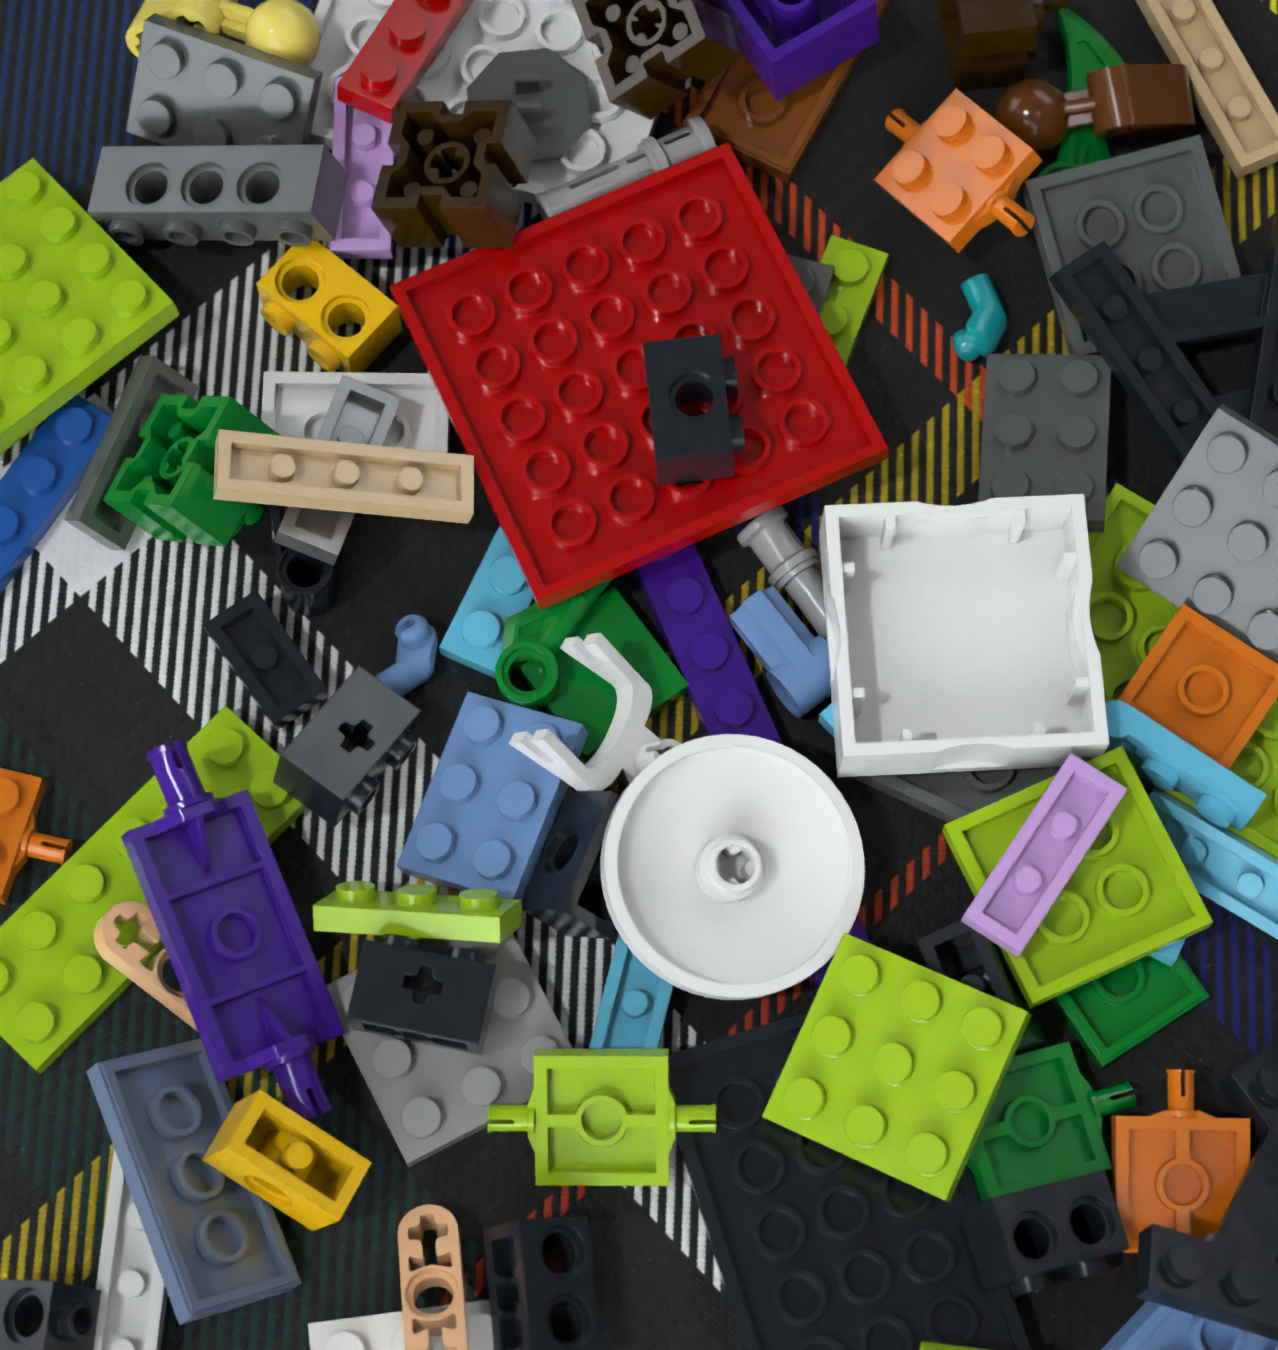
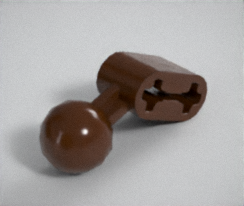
M1122 64L1100 68L1086 75L1087 89L1062 93L1056 85L1043 79H1025L1013 84L1001 95L994 115V119L1030 146L1038 155L1050 151L1063 140L1068 129L1093 124L1094 136L1097 138L1161 137L1182 133L1196 126L1188 70L1184 64Z

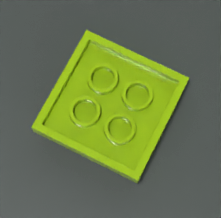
M1123 746L1086 761L1089 765L1127 788L1122 800L1020 956L1017 958L999 946L1030 1009L1205 930L1213 923ZM1055 776L944 825L942 832L974 897H976Z
M844 933L762 1117L950 1203L1031 1014L1012 1004Z

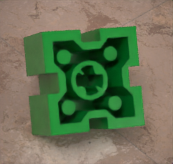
M161 394L138 435L144 441L135 458H125L102 500L156 540L184 543L186 538L189 537L197 544L226 547L229 540L239 532L243 524L253 525L260 519L263 508L257 503L213 499L215 440L218 431L221 429L270 435L279 434L232 397L202 396L198 403L189 395Z

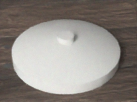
M720 734L690 740L668 750L648 764L630 782L614 806L606 825L602 841L600 873L603 895L615 928L631 952L649 970L673 986L692 994L720 1000H746L771 995L801 982L821 968L835 954L843 934L849 933L860 908L864 889L865 860L861 836L852 811L841 792L819 767L798 752L775 741L743 734Z

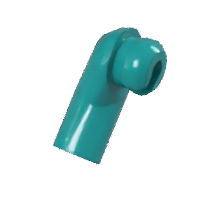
M986 273L975 275L964 281L961 285L972 315L966 323V328L955 332L952 344L957 355L966 362H972L980 355L987 357V354L993 353L1007 328V316L991 278Z

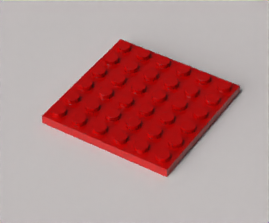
M729 142L515 232L512 248H477L389 286L392 297L399 307V312L466 455H474V472L540 611L888 459L889 448ZM719 334L722 357H735L738 394L727 395L729 415H742L746 453L734 454L735 477L658 486L643 342ZM693 402L682 407L680 411L688 416H700L706 413L710 407L704 403Z

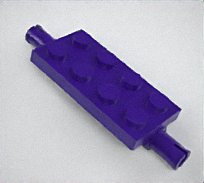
M186 739L173 741L172 747L166 743L149 751L145 756L152 766L168 808L163 810L164 817L128 830L122 835L121 838L218 1083H224L262 1067L265 1068L266 1072L273 1070L287 1107L304 1119L311 1120L334 1108L332 1103H329L310 1054L316 1051L315 1046L338 1038L345 1034V1031L248 790L224 798H215L213 792L205 793L187 748L188 743Z

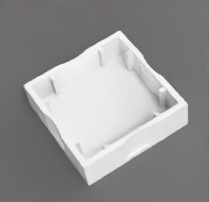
M1084 494L1000 497L957 506L933 505L918 501L824 505L819 537L837 777L1062 767L1070 753L1085 762L1104 754L1109 745L1101 657L1093 636L1090 621L1089 603L1093 578Z

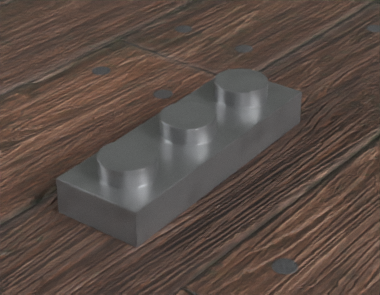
M139 356L64 520L110 550H125L136 524L102 499L125 458H135L144 441L138 435L160 395H189L194 399L199 387L156 356Z
M342 375L316 439L383 446L401 398ZM288 506L274 542L334 566L355 513Z

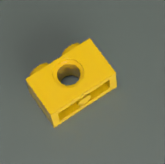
M258 1090L234 1104L202 1158L204 1162L311 1231L340 1221L372 1163L262 1090Z

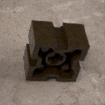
M572 0L586 40L604 48L606 51L604 55L595 60V64L609 102L650 120L688 95L685 87L688 78L696 76L708 82L746 56L730 15L713 7V0Z
M935 0L940 29L944 31L946 45L944 51L952 92L955 88L960 92L1007 87L1024 80L1028 61L1036 59L1037 45L1035 34L1044 29V12L1067 9L1069 0Z
M444 101L398 102L388 140L389 147L398 158L396 165H382L371 209L399 247L444 248L446 239L452 234H457L466 248H512L522 207L512 188L518 184L528 183L537 140L513 101H466L463 114H451Z

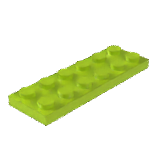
M226 705L188 742L187 748L205 793L213 792L215 798H224L248 790L269 845L307 809L305 805L273 782L280 755ZM155 775L0 926V1036L40 1075L133 983V981L104 960L98 953L94 944V929L98 920L113 906L121 902H139L149 908L121 836L128 830L164 817L163 810L168 808ZM129 920L122 926L113 922V925L120 931L118 938L115 940L119 946L125 948L134 942L150 953L140 961L144 967L147 968L152 958L165 948L161 941H158L151 949H147L138 942L134 935L139 927L133 921Z

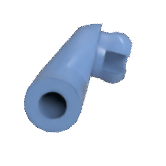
M418 614L407 615L397 623L395 635L398 637L395 664L374 676L401 697L426 682L434 672L438 646L437 634L434 627L428 624L426 618Z

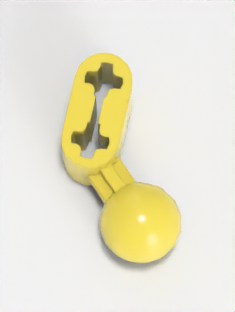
M145 0L128 28L125 39L128 48L138 58L144 21L156 13L218 36L221 33L245 41L247 46L308 66L317 55L321 34L318 22L311 10L297 0H267L260 3L255 9L238 4V0Z

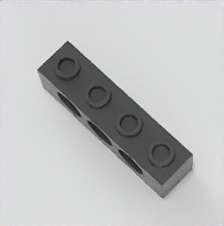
M325 145L102 146L87 213L114 241L130 246L141 245L144 243V240H168L183 246L197 245L199 240H223L237 246H250L255 241H280L291 246H307L311 241H335L348 173Z

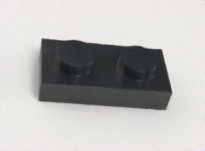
M257 590L203 624L206 633L276 731L329 696L325 685Z

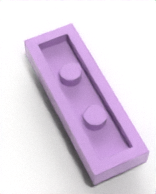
M335 77L332 155L348 173L336 238L335 241H329V250L340 259H393L394 239L371 209L382 165H396V155L388 145L393 123L390 124L338 101L337 84L342 77Z
M1070 753L963 915L961 922L1018 958L1122 800L1127 788Z

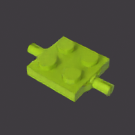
M535 1048L533 1055L534 1087L528 1104L492 1105V1103H489L487 1108L488 1133H492V1131L528 1132V1139L535 1152V1186H669L670 1150L676 1138V1132L716 1133V1104L676 1105V1098L669 1084V1049Z

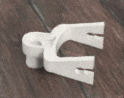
M601 632L588 634L584 641L579 636L565 638L560 647L565 653L612 684L616 690L617 705L612 723L602 744L593 757L584 765L550 729L536 730L533 736L527 731L517 732L513 734L508 743L577 791H601L607 788L616 778L628 786L648 764L661 754L681 744L674 739L661 740L645 727L652 705L651 687Z

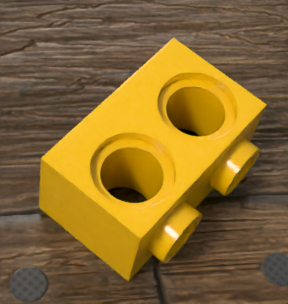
M311 241L307 246H292L256 283L263 306L260 312L264 319L280 334L288 336L293 332L308 344L306 347L308 354L327 372H335L338 369L341 372L363 373L403 330L398 305L318 241ZM311 286L317 289L314 295L304 300H296L289 297L291 292L298 287ZM345 323H358L363 326L359 333L351 337H341L334 333L339 326Z

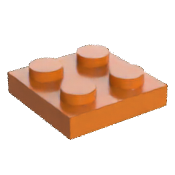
M1183 603L1117 700L1128 703L1229 770L1278 697V664Z

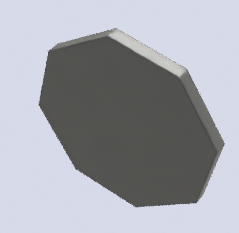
M548 48L500 52L466 88L468 101H513L537 140L532 163L560 161L592 125L587 77Z

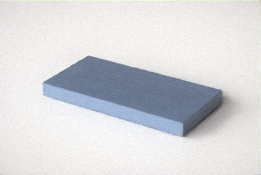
M201 1039L98 1062L86 1071L179 1325L289 1292L302 1284L273 1206L202 1160L234 1103L226 1082L218 1083Z

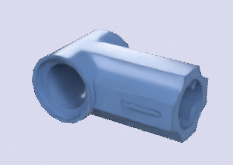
M774 586L764 590L760 589L743 601L741 606L730 615L729 623L768 671L766 673L768 682L781 703L792 715L801 718L831 696L827 640L819 635L815 638Z

